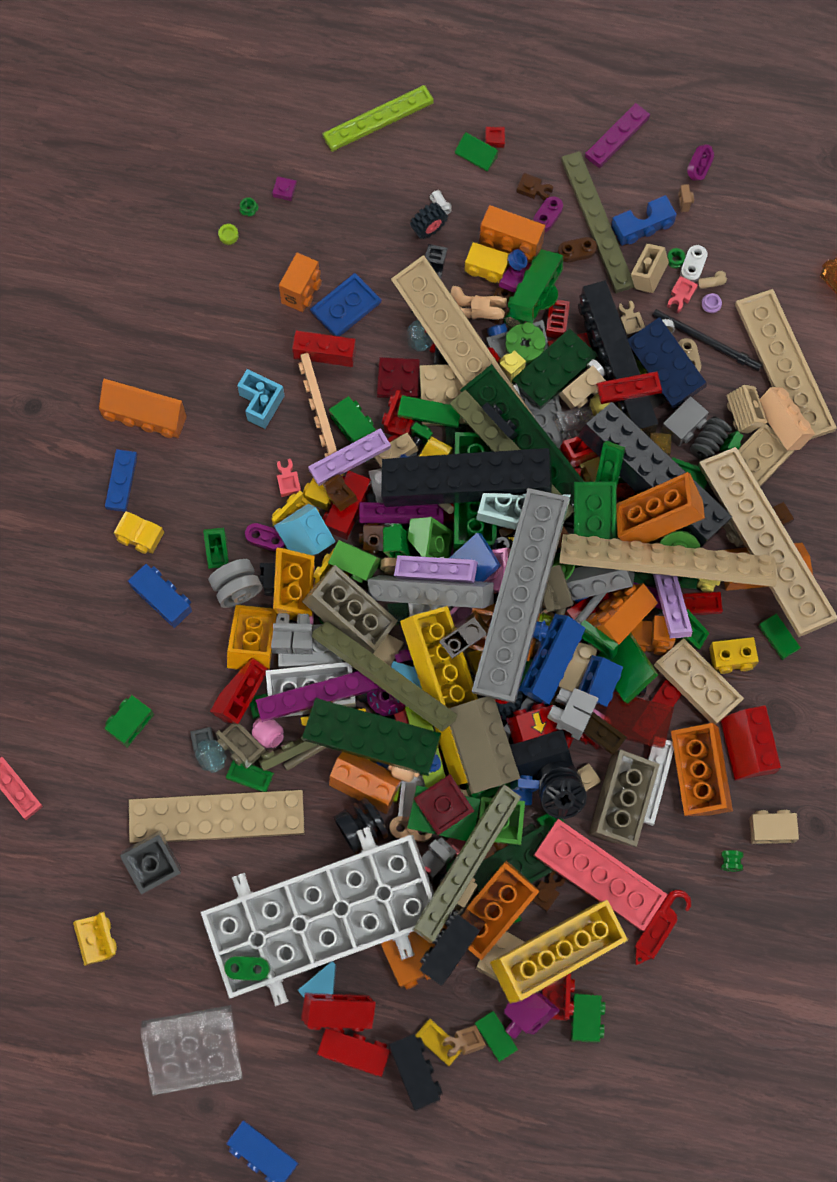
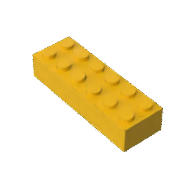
M608 900L590 906L490 961V964L509 1003H514L527 998L626 942L628 939Z

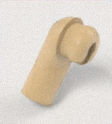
M718 271L714 277L700 278V289L724 285L727 281L726 273Z

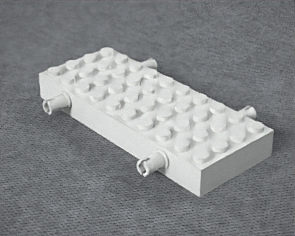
M370 827L364 828L363 830L356 831L363 848L362 853L254 893L250 891L245 873L232 877L238 894L237 899L201 912L229 998L266 985L270 988L274 1005L288 1002L282 985L284 978L391 939L396 942L401 960L414 956L415 954L408 935H410V932H413V927L434 895L414 836L409 835L378 847V845H375ZM234 956L262 957L270 963L271 970L268 977L260 981L234 980L226 975L224 966L226 961ZM233 964L232 970L238 972L239 966ZM260 965L254 967L256 973L261 972Z

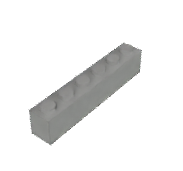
M378 575L368 579V595L375 601L485 608L494 604V583L404 579L389 575Z

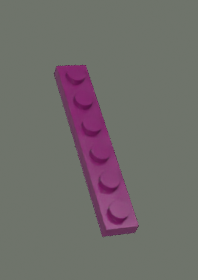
M358 671L257 699L256 703L261 721L264 722L311 709L315 698L336 702L382 688Z

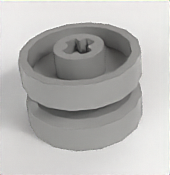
M239 559L232 561L215 570L208 578L213 591L218 592L216 597L221 607L229 608L240 605L255 597L262 590L263 587L258 576L253 575L255 571L250 560Z

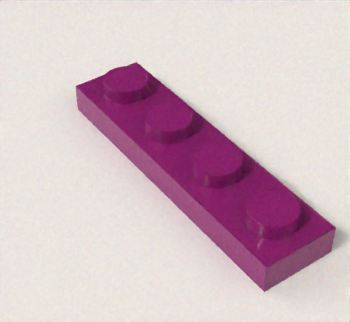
M635 103L585 153V158L600 169L650 118V114Z
M360 502L359 523L410 524V519L432 517L443 524V509L438 504L385 507L384 503Z

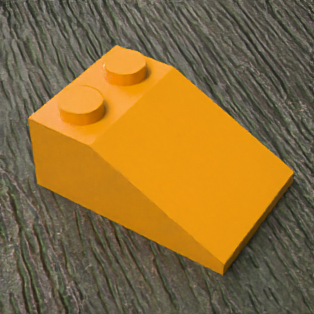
M244 605L235 606L227 650V668L242 669L251 658H254L270 670L273 623H276L277 613L274 609Z

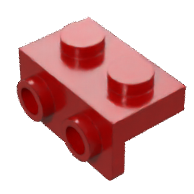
M396 390L395 396L391 395L388 404L390 409L388 413H384L382 425H384V432L387 434L402 436L408 433L410 435L415 420L398 417L402 396L400 390Z
M571 973L542 989V994L560 1010L551 1020L568 1021L569 1015L573 1016L574 1002H570V993L575 991V979H571Z

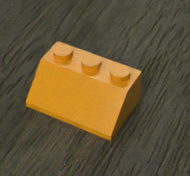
M280 547L276 548L273 609L277 614H289V620L297 621L298 614H309V617L312 616V610L302 601L313 588L315 556Z

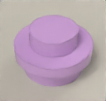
M711 293L702 299L701 304L706 312L716 313L720 310L722 301L718 295Z

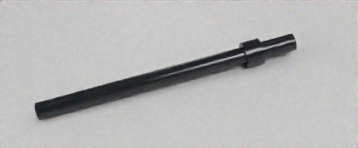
M657 309L652 315L655 318L660 317L662 320H672L674 328L734 358L742 366L745 364L758 372L762 367L761 363L749 358L748 354L740 353Z

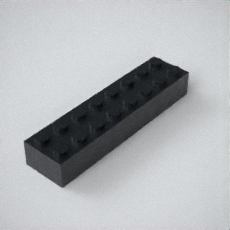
M606 280L583 286L582 293L579 295L578 311L580 315L584 316L586 332H590L592 338L590 339L591 347L598 354L597 362L605 370L606 374L603 378L609 381L641 375ZM649 396L613 402L651 440L654 439L659 423Z
M613 402L588 421L578 435L599 457H601L605 441L625 447L619 476L637 494L686 473ZM693 480L703 500L705 518L676 531L692 534L698 540L700 548H702L723 529L732 516Z
M549 448L382 459L381 497L385 507L481 502L483 493L522 495L527 493L528 488L552 493V461Z

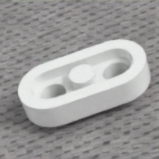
M700 245L690 247L680 276L694 283L699 280L707 258V251L704 247Z

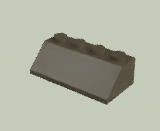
M336 565L318 581L302 601L324 622L328 621L371 653L377 650L398 621Z
M483 697L449 708L457 714L456 721L450 725V729L471 794L520 779L495 698Z
M618 750L614 755H611L588 835L607 842L637 847L660 764L623 750Z

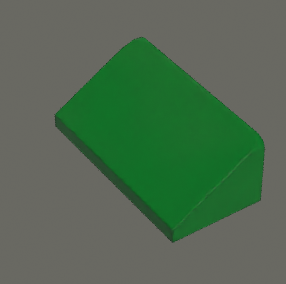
M465 132L455 150L456 155L487 172L498 158V150L467 132Z

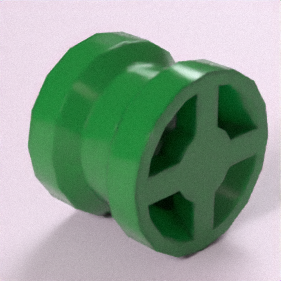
M734 850L721 852V856L724 858L721 870L730 872L743 871V865L741 864V859L744 857L743 852Z

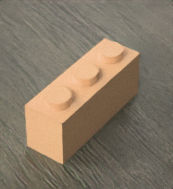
M770 387L760 398L766 420L787 450H800L815 435L811 424L805 420L799 407L794 404L786 389L783 387Z

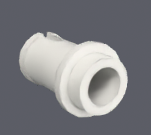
M439 190L434 191L429 198L433 203L439 204L448 215L452 210L451 204L446 202Z

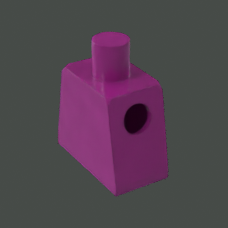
M537 991L521 1001L508 1003L504 1013L512 1022L505 1031L515 1039L522 1030L528 1034H535L560 1010L541 992Z

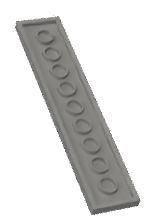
M530 488L527 489L472 688V693L511 703L516 702L570 498L567 496Z

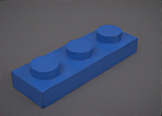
M116 449L105 503L107 510L127 511L137 452Z

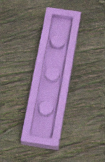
M380 428L308 466V469L317 485L320 486L336 475H341L391 448V444Z
M398 555L394 576L404 579L474 583L478 562L467 559Z
M653 574L670 638L691 637L692 628L678 577Z

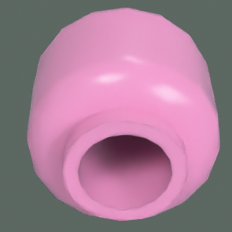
M261 718L254 722L252 736L264 748H275L282 742L284 738L283 727L274 719L262 722Z

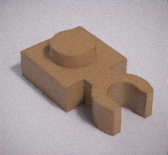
M476 1025L457 1031L454 1037H447L442 1043L443 1046L451 1045L453 1049L448 1051V1057L455 1056L459 1050L462 1051L463 1055L482 1050L485 1047V1043Z

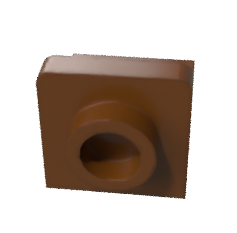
M340 474L323 484L328 498L340 512L358 501L356 495L345 484Z

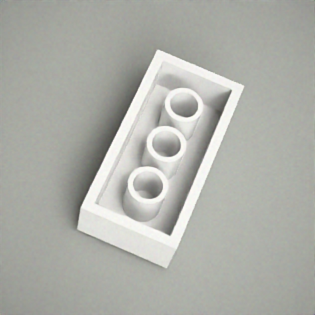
M347 662L267 670L268 696L351 674L352 666ZM355 696L333 702L356 709ZM312 708L282 717L307 715L311 713Z

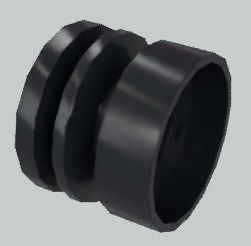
M555 761L547 764L540 770L536 780H539V789L537 791L543 809L548 815L557 819H567L581 812L586 805L587 794L579 771L574 765L564 761Z
M366 797L360 800L364 810H361L357 803L353 804L356 813L354 816L346 809L333 816L339 830L355 855L363 851L356 831L370 827L376 844L379 843L376 832L383 839L389 836L383 818Z

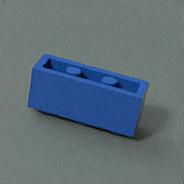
M145 564L128 580L130 587L175 628L192 612L190 607L191 601L184 594L180 596L175 591L177 588L169 580L165 582L157 568L154 566L150 568Z
M246 1121L240 1124L226 1143L230 1146L228 1151L238 1159L243 1156L249 1161L246 1165L256 1173L260 1170L267 1175L265 1177L267 1182H286L299 1165L296 1160Z

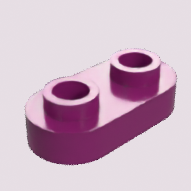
M700 145L697 147L687 169L691 180L697 181L705 178L714 159V151L710 145Z
M554 196L547 198L535 214L533 221L544 224L545 232L552 228L563 211L562 200Z
M253 523L245 530L246 540L251 545L270 551H276V548H284L285 546L275 528ZM255 533L260 534L258 538L252 537ZM278 539L279 543L273 544L272 541Z

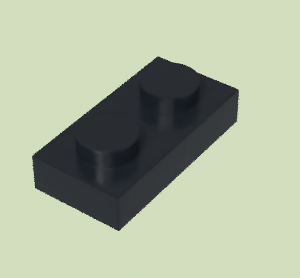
M487 402L482 407L508 438L514 440L518 436V433L515 431L516 425L510 419L506 421L501 416L503 411L496 404L492 406Z

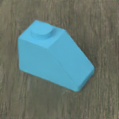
M333 961L330 962L298 990L303 998L305 993L334 994L335 963Z

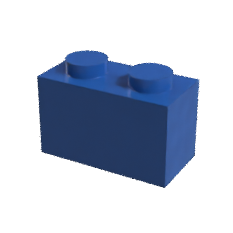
M592 655L579 690L599 698L596 704L607 707L612 700L613 691L620 680L623 667L606 658Z

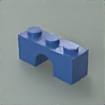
M666 195L648 202L646 213L649 218L645 220L637 219L631 210L613 217L611 228L621 246L627 243L633 244L639 238L649 237L656 231L668 229L674 224L677 214Z

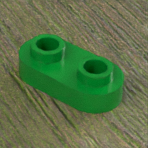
M234 956L226 961L224 970L226 975L234 980L260 981L268 977L271 967L270 963L262 957ZM233 964L239 966L238 972L232 970ZM256 965L261 966L262 970L260 973L255 972L254 967Z

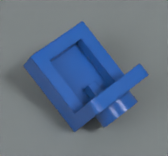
M523 775L520 776V779L511 782L510 789L521 797L519 801H525V805H531L532 792L539 789V780H532V776Z

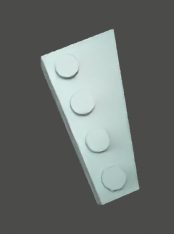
M483 493L476 520L516 530L526 494Z

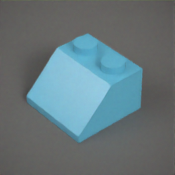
M310 504L305 505L274 525L288 550L315 555L336 542L316 507Z

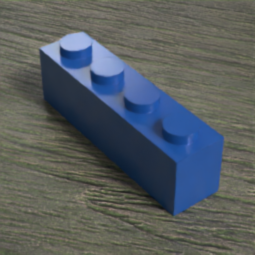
M555 614L549 626L548 636L543 638L519 691L536 702L550 704L586 628L569 616Z

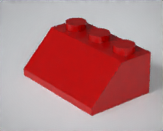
M766 705L738 711L725 716L720 721L734 781L775 774L781 769Z

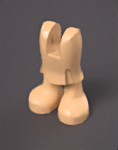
M452 287L451 295L467 319L485 318L498 320L504 318L505 311L503 308L507 305L506 298L500 296H466L460 287Z

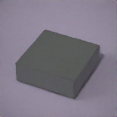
M211 727L190 731L194 753L216 749Z

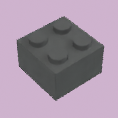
M161 830L123 850L120 854L141 894L181 873L182 868Z

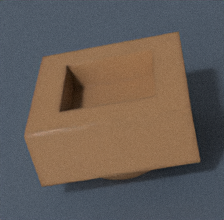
M689 184L681 185L678 194L681 212H689L691 204L694 203L693 192H690Z

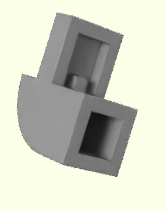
M442 837L438 841L435 839L429 845V850L421 857L424 866L431 870V874L427 875L432 881L457 853Z

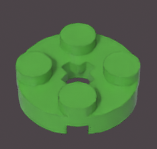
M526 322L516 325L506 335V352L511 354L515 350L529 364L544 352L545 336L533 323ZM522 340H528L529 347L521 346Z

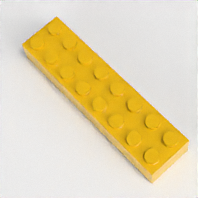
M448 606L401 620L400 623L422 690L447 708L477 700V694L472 693L474 684L463 651L454 658H451L439 642L454 627ZM434 726L435 731L441 733L439 743L449 774H451L457 785L467 783L450 726L442 732Z

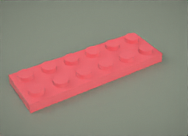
M559 819L555 821L533 855L597 901L608 900L612 910L617 915L642 932L645 931L667 896L661 889Z

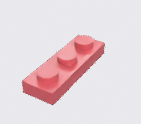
M1 757L0 790L22 817L27 820L41 809L43 805L7 761Z

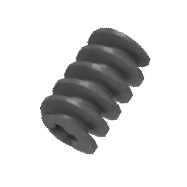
M712 417L707 421V425L703 427V431L699 433L698 438L695 439L694 444L690 447L691 453L699 460L703 461L708 457L715 456L714 452H718L720 450L719 446L724 444L722 439H727V433L732 431L730 425L718 417Z

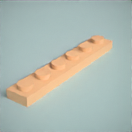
M305 353L301 354V362L298 365L301 375L305 374L306 380L303 381L306 393L310 392L312 397L309 399L311 410L316 411L317 416L314 417L316 428H321L322 434L319 435L322 447L326 446L328 453H324V455L327 457L337 452L311 360L309 354Z

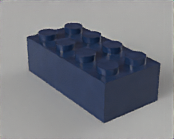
M660 317L628 339L633 354L647 373L658 372L662 395L673 410L683 404L690 396L693 397L707 387V383Z

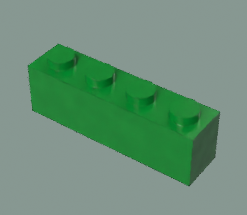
M541 249L538 255L534 256L530 269L525 271L522 283H518L515 295L509 299L510 317L530 323L534 322L563 271V255Z

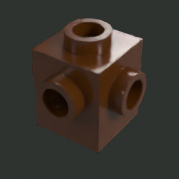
M364 523L363 532L359 533V544H363V550H368V553L378 554L380 551H383V528L385 523Z

